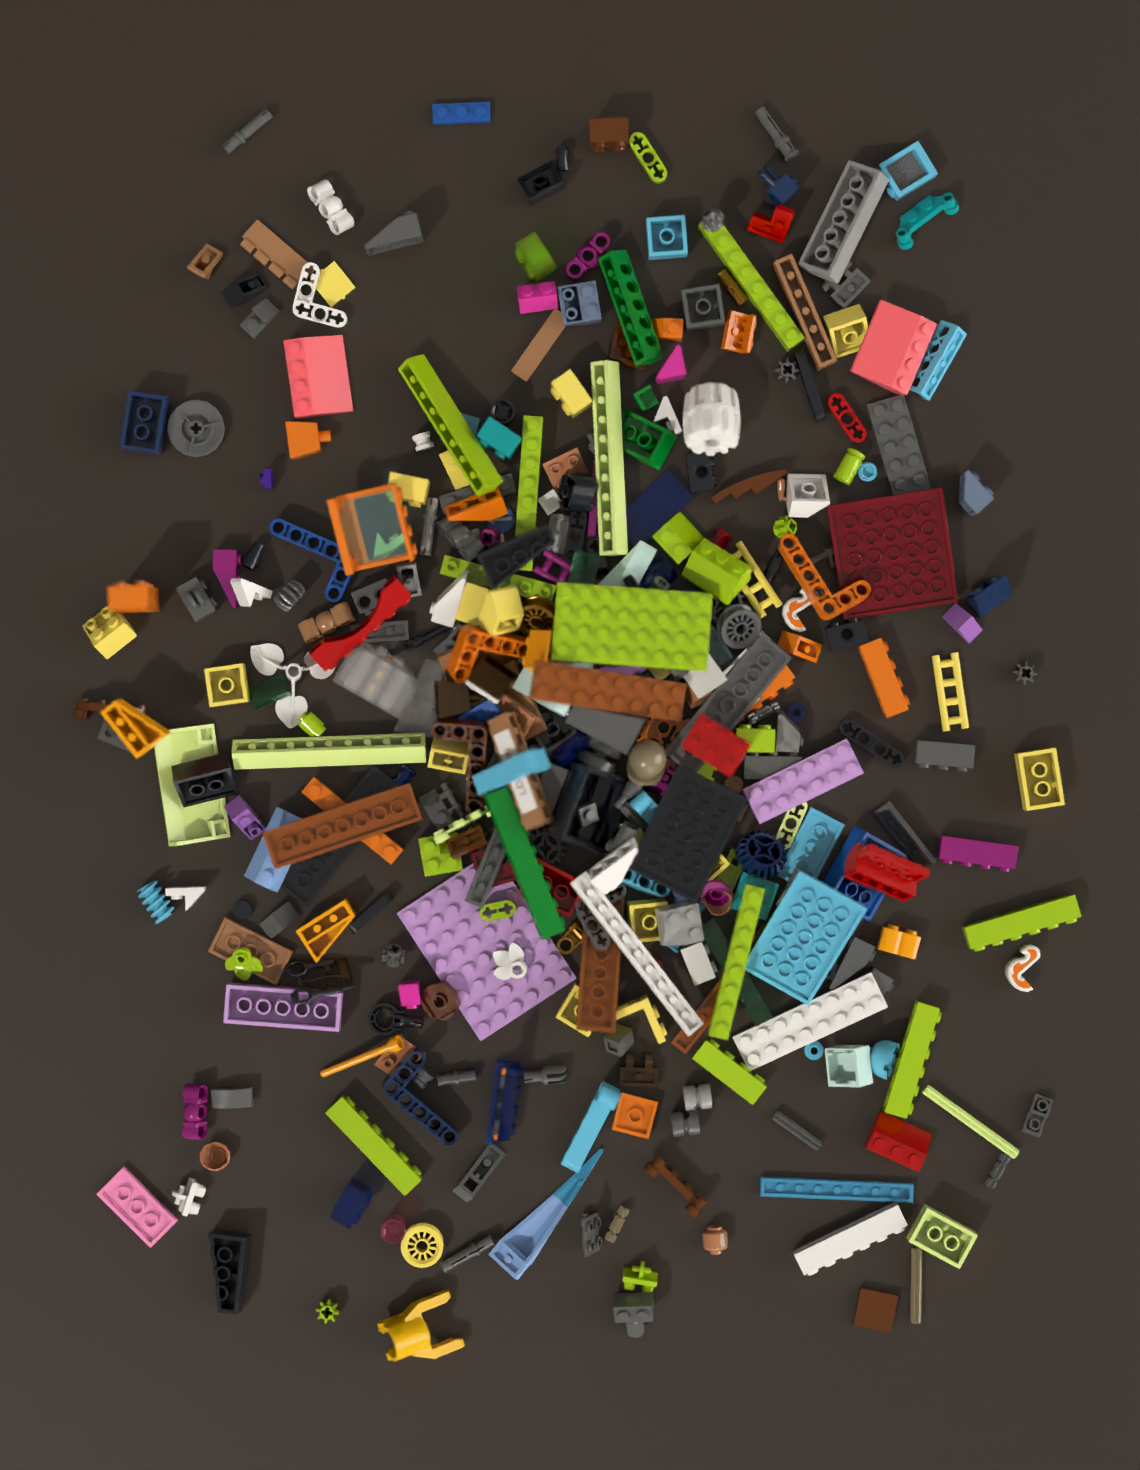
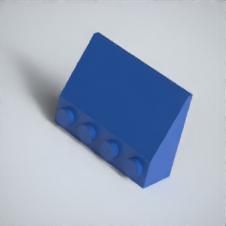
M854 826L823 883L866 906L867 910L862 918L870 922L885 894L844 877L845 861L848 853L853 846L859 843L864 846L874 844L878 848L891 851L900 857L906 858L907 855L870 833Z

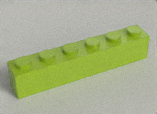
M1071 893L962 926L968 948L974 949V952L985 949V946L989 944L993 946L1003 944V940L1011 938V941L1020 939L1022 934L1029 933V935L1040 933L1042 928L1047 927L1050 930L1059 927V923L1066 922V924L1077 922V918L1082 916L1076 896Z
M918 1000L915 1001L882 1109L885 1113L907 1119L908 1114L911 1115L914 1104H912V1100L919 1091L917 1083L919 1078H922L924 1075V1060L929 1058L930 1049L928 1047L930 1041H934L936 1035L934 1030L935 1024L940 1022L942 1012H939L940 1008Z
M342 1095L326 1110L325 1114L392 1184L406 1196L422 1180V1172L417 1166L414 1165L412 1167L407 1162L409 1160L402 1151L398 1152L394 1148L396 1145L390 1138L387 1137L385 1139L381 1134L382 1130L375 1123L372 1125L367 1120L369 1119L368 1115L363 1110L359 1111L354 1106L356 1103L351 1097Z

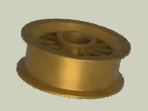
M534 596L525 599L521 603L524 616L519 630L524 635L529 636L530 630L554 631L556 605L552 601L544 597Z

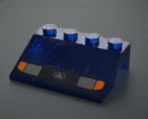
M497 1059L486 1144L508 1141L511 1135H515L516 1124H513L512 1120L513 1116H517L518 1105H515V1097L520 1095L521 1086H517V1080L522 1078L523 1067L519 1066L520 1061Z

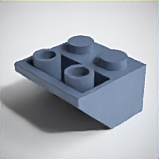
M596 281L557 287L564 326L587 325L602 321Z
M967 470L960 475L959 504L972 517L986 507L994 497L992 496L993 492L991 489L979 482V476L974 471L970 472Z

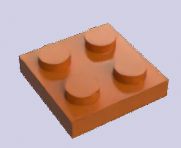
M621 1092L611 1129L649 1139L658 1101Z

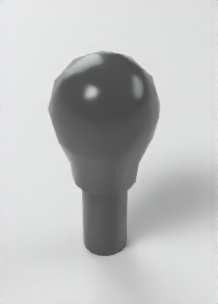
M629 779L622 795L613 805L620 809L628 799L641 792L643 787L634 784Z

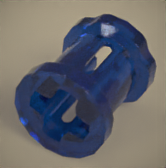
M402 764V769L396 777L392 778L399 786L407 784L411 777L416 775L413 770Z

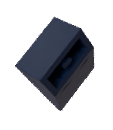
M998 574L983 582L985 586L976 587L968 593L969 597L965 600L978 618H982L1013 596L1006 575L1000 576Z

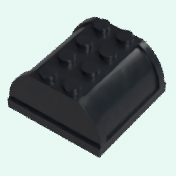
M571 761L567 778L553 813L554 821L549 823L546 831L557 835L556 837L561 840L607 853L605 849L606 843L611 838L616 837L624 816L613 804L622 795L628 779ZM593 801L596 804L599 820L582 827L578 822L576 807Z

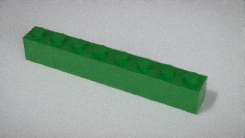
M503 787L483 795L540 939L544 940L565 931L563 927L566 925L562 915H558L556 910L558 908L555 897L550 895L549 890H551V886L547 879L544 880L542 872H544L543 866L540 861L537 862L534 855L537 854L533 843L530 844L528 840L529 831L521 823L519 810L517 807L515 808L513 803L514 796L512 791L508 790L507 787Z

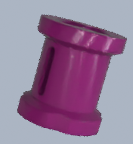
M489 526L480 533L479 539L483 545L491 546L500 539V531L497 527ZM491 533L493 536L489 539L487 536Z

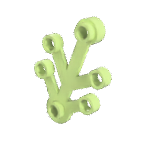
M487 805L484 806L485 810L482 812L479 809L466 815L465 821L462 818L449 824V830L445 831L443 828L433 833L436 844L449 839L450 835L448 833L484 814L490 817Z

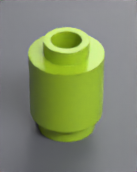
M305 711L298 719L300 721L298 726L310 737H319L326 730L323 726L324 723L312 712L308 714Z

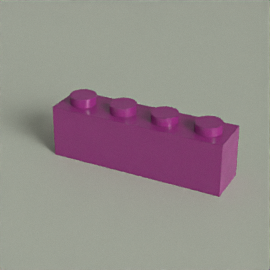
M940 835L937 858L942 859L941 863L953 864V861H959L962 866L972 867V863L980 864L979 868L991 869V866L999 867V871L1010 872V869H1016L1019 846Z

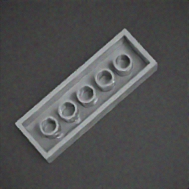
M850 160L848 161L798 262V265L806 273L836 284L839 283L889 181L880 170Z

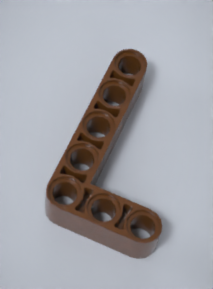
M436 718L431 728L433 737L441 740L469 742L466 810L470 814L479 809L482 811L485 800L483 795H478L476 788L472 786L474 783L472 776L487 770L488 725L485 721L477 719ZM442 725L445 727V730L440 731L436 726ZM456 727H462L465 731L458 732ZM475 729H482L484 733L478 734L475 732ZM474 747H480L483 751L476 752ZM473 765H479L482 769L475 770ZM471 801H477L480 805L474 806L471 804Z

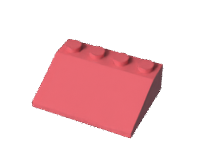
M879 300L850 371L895 394L907 395L937 324L923 316Z
M343 335L283 340L295 418L304 419L354 411Z

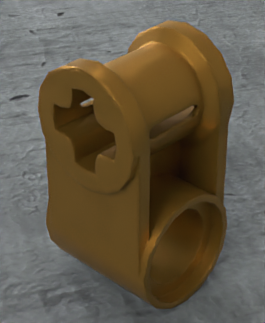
M579 919L557 941V948L562 954L571 953L582 943L583 926ZM563 940L571 942V947L568 950L560 948V943Z

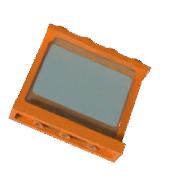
M397 482L330 497L327 500L346 576L354 574L355 571L408 559L413 561L415 559L417 548L415 543L411 542L410 536H413L412 528L406 522L405 517H408L406 506L402 505L401 498H403L402 488L398 487Z

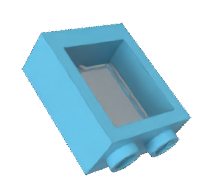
M919 141L882 162L877 167V170H880L889 179L886 190L889 196L895 198L896 201L938 175Z

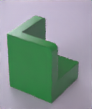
M650 385L633 394V398L642 413L659 404Z

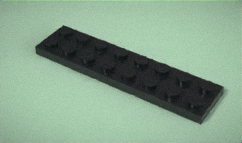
M373 765L344 801L349 804L399 787V785ZM361 840L291 864L281 888L306 908Z

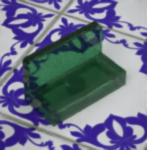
M576 549L567 583L594 585L601 556Z
M283 674L249 688L252 697L250 700L251 705L257 710L292 695Z

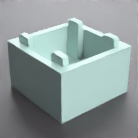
M835 1045L825 1048L828 1087H862L873 1083L869 1045Z

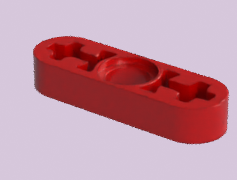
M838 393L832 394L827 400L828 408L850 441L861 443L867 435L865 428L845 398ZM832 398L840 399V407L843 408L845 406L847 409L838 415L836 412L839 411V408L836 405L832 406ZM844 413H849L852 416L851 423L845 424L842 422L841 417ZM855 422L857 423V425L854 426L856 431H862V434L860 435L861 439H859L858 437H853L854 431L852 428L850 429V431H848L847 429L848 427H851Z

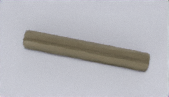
M914 1247L911 1249L910 1321L913 1324H920L922 1249Z

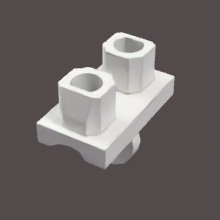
M193 1178L188 1179L186 1186L180 1185L179 1191H172V1196L176 1197L174 1203L180 1205L178 1211L182 1212L181 1215L186 1217L188 1214H198L200 1204L193 1202L194 1195L203 1197L206 1191L205 1186L197 1183Z

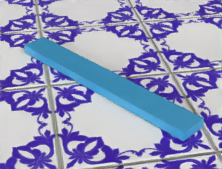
M760 1177V1196L913 1203L914 1183Z

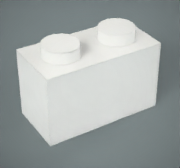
M700 941L680 948L694 986L716 978L715 972L718 971L714 961L710 962L707 956L711 954L707 943L703 944Z

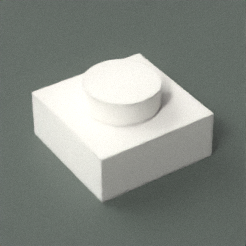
M554 489L537 499L548 516L560 508L559 501L561 500Z

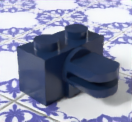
M765 164L763 166L765 172L759 170L757 174L769 186L765 192L766 198L775 207L777 204L785 206L796 195L799 189L798 181L791 175L789 177L786 174L779 176Z

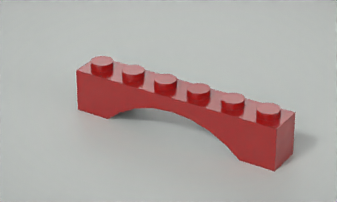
M394 575L381 587L376 607L363 624L344 635L323 638L309 650L310 656L325 672L328 669H334L338 665L339 659L350 655L355 645L362 644L368 638L367 635L371 631H377L386 618L390 619L396 614L397 608L403 607L410 602L411 591Z

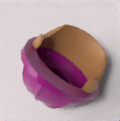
M712 880L706 883L700 899L711 914L722 915L730 910L734 901V894L726 884L721 881Z

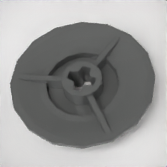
M191 400L175 408L169 417L167 430L169 439L175 449L187 456L201 457L210 454L218 448L223 440L225 426L223 417L216 407L206 401ZM196 424L202 428L198 431V434L192 430Z

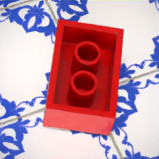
M701 713L681 747L728 777H732L752 746V743L704 713Z

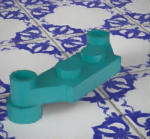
M945 193L943 196L935 197L929 195L899 218L901 223L896 231L900 249H910L914 243L911 234L942 210L947 215H954L959 211L958 201L952 193Z

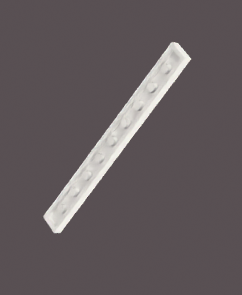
M585 871L574 879L570 885L686 1035L690 1036L704 1024L603 892L590 881L589 874Z

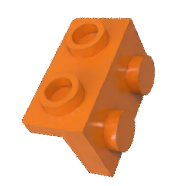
M732 310L728 311L721 349L740 354L750 353L753 347L754 330L757 326V315H747Z

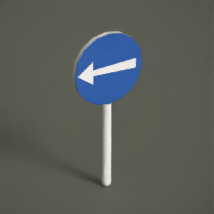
M508 507L509 514L486 521L488 527L494 526L499 529L501 543L505 541L504 533L512 529L515 521L514 514Z

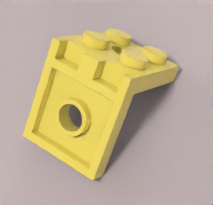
M647 994L617 1006L616 1020L644 1008L658 1043L666 1041L665 1036L667 1032L663 1022H658L657 1018L660 1017L655 1004L651 1006Z

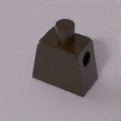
M434 680L436 717L438 718L470 711V702H479L480 700L479 692L469 691L466 683Z

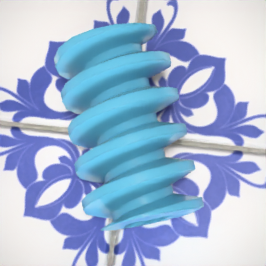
M157 880L138 890L141 891L138 898H146L142 904H150L146 910L154 911L151 918L158 917L155 924L171 916V912L174 909V906L167 907L170 900L163 901L166 894H159L162 888L154 887L158 882Z

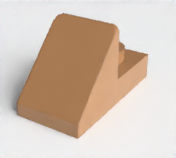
M206 243L188 265L187 269L205 279H209L212 269L222 258L223 252Z

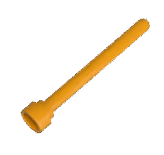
M398 1035L394 1036L385 1045L321 1070L320 1076L327 1077L388 1051H394L395 1053L404 1049L402 1039Z

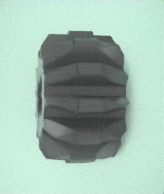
M292 579L276 595L274 602L280 609H283L285 612L289 611L305 594L306 589L299 581Z

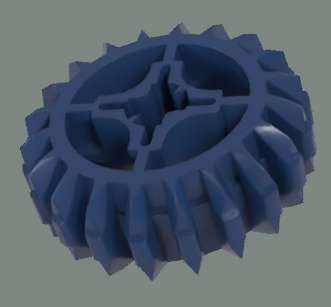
M760 829L756 833L753 830L750 834L746 833L738 842L736 847V858L739 859L738 865H743L742 870H747L748 875L754 874L755 879L758 876H761L762 880L766 876L771 879L773 876H777L785 867L787 862V851L784 850L785 845L780 844L781 839H775V834L771 836L768 831L762 833Z

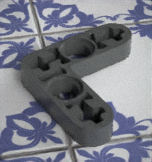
M623 883L617 886V889H622L620 896L614 894L611 896L612 900L610 901L609 895H605L611 904L625 897L626 886ZM580 899L575 905V913L593 947L597 951H606L610 946V937L594 914L585 920L583 919L586 917L584 911H579L581 904L583 906L587 905ZM587 908L588 915L592 913L589 908ZM594 920L598 923V928L590 930L587 927V923ZM601 930L602 933L599 936L602 940H606L605 946L597 945L599 939L597 935L594 937L592 935L597 934Z

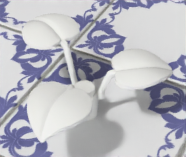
M272 643L251 646L252 662L261 674L271 676L275 674L277 668L286 670V676L291 680V696L284 695L280 697L276 702L275 711L278 718L288 728L297 726L300 723L298 719L305 711L307 712L308 707L304 697H295V681L301 677V671L310 669V674L314 678L325 679L333 673L334 669H328L325 672L310 656L309 651L304 656V662L307 667H300L295 663L281 666L284 654L279 646Z

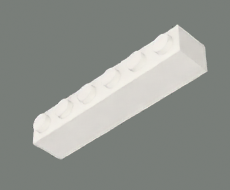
M893 1202L793 1250V1254L803 1274L810 1276L817 1273L818 1269L823 1266H832L836 1263L835 1260L839 1258L846 1259L852 1256L853 1252L858 1249L862 1251L869 1248L870 1244L875 1241L882 1242L886 1240L889 1234H898L904 1231V1227L908 1225L898 1204Z

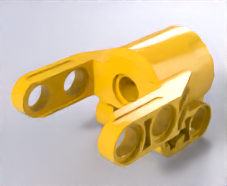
M449 1290L439 1291L416 1300L404 1312L377 1322L379 1332H382V1334L388 1332L395 1345L390 1347L385 1353L388 1361L392 1360L395 1362L410 1355L436 1359L465 1346L462 1337L449 1338L431 1346L430 1333L421 1314L424 1311L447 1303L451 1298Z

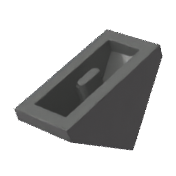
M288 901L259 925L267 936L272 939L301 915L292 903Z

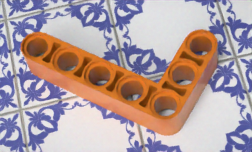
M785 534L781 538L778 545L779 552L821 619L830 620L863 602L868 597L871 587L864 580L857 581L832 595L795 535ZM789 541L793 547L787 548L783 542ZM798 557L803 563L796 564L793 558ZM803 574H810L812 580H806ZM856 588H862L865 594H858ZM814 590H819V591H821V592H822V596H821V597L815 596V594H814L813 591H814ZM840 597H846L849 603H842ZM823 607H831L832 613L825 612Z
M464 625L459 631L447 665V672L456 682H465L471 673L479 649L523 659L527 652V637L512 633L492 636L480 626Z

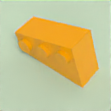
M122 698L115 700L100 712L136 759L146 754L172 733Z
M346 898L296 930L316 963L356 915Z

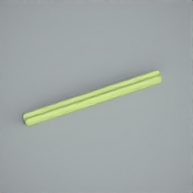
M930 1085L924 1088L923 1094L1013 1159L1017 1157L1020 1151Z

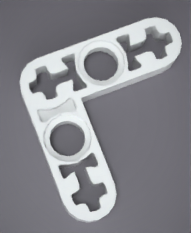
M306 263L301 271L293 303V313L300 318L341 328L345 326L348 321L345 312L313 303L320 269L315 263ZM314 266L313 269L316 270V274H312L310 279L314 280V284L303 281L304 277L308 279L309 273L306 272V269ZM305 284L310 285L312 289L311 294L308 296L301 293V287ZM301 303L308 309H311L310 305L314 306L311 311V317H308V312H302V315L299 314V310L296 307L301 306ZM318 308L324 309L326 313L325 317L321 320L315 317V311ZM329 310L333 311L331 313L333 316H338L340 313L344 321L340 322L339 325L336 324L334 319H330V323L326 322L329 317Z

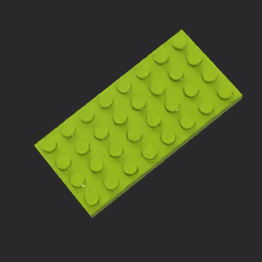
M557 582L552 660L707 672L713 594Z

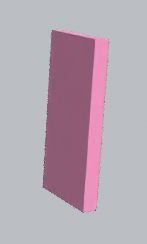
M125 1166L96 1194L150 1248L178 1221Z

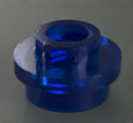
M800 703L791 704L787 709V716L793 722H800L806 716V709ZM795 709L800 710L799 716H794L793 711Z

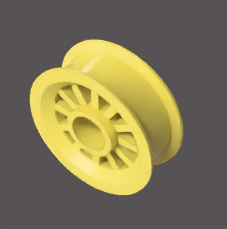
M417 1223L409 1227L404 1233L401 1242V1252L404 1259L412 1266L426 1268L435 1264L441 1257L444 1247L442 1234L435 1226L428 1223ZM420 1241H424L427 1243L428 1247L426 1249H420L418 1248L417 1243Z

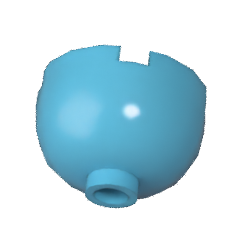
M881 1040L873 1048L869 1047L871 1067L874 1075L887 1080V1077L891 1076L897 1062L895 1052H900V1044L889 1040Z

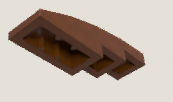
M786 469L772 471L747 478L725 488L710 499L715 505L728 495H731L736 500L749 490L755 496L787 474Z

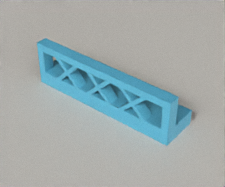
M940 320L914 378L915 380L920 377V382L917 387L911 386L910 391L918 393L923 399L930 401L967 335L959 326ZM943 328H950L948 333L941 337ZM939 344L938 350L932 353L933 346ZM929 361L928 368L922 370L923 364Z

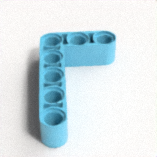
M604 1081L601 1083L560 1163L562 1166L576 1173L579 1172L610 1110H614L621 1097L620 1089Z

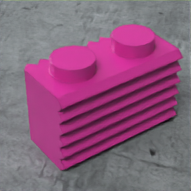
M554 281L541 282L540 284L533 283L532 285H522L521 287L517 286L520 314L558 309Z

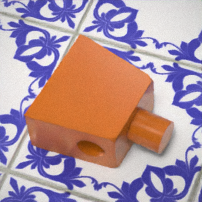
M285 422L291 460L321 452V443L332 441L330 430L319 431L317 423Z

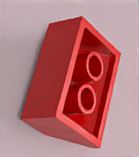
M536 857L537 862L540 861L543 866L544 872H542L544 880L547 879L551 886V890H549L550 895L555 897L557 901V912L570 918L575 910L576 903L580 900V896L570 885L576 877Z
M879 1110L864 1146L870 1151L919 1172L926 1158L932 1134Z

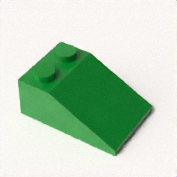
M623 408L621 412L623 452L659 471L678 437L668 429Z

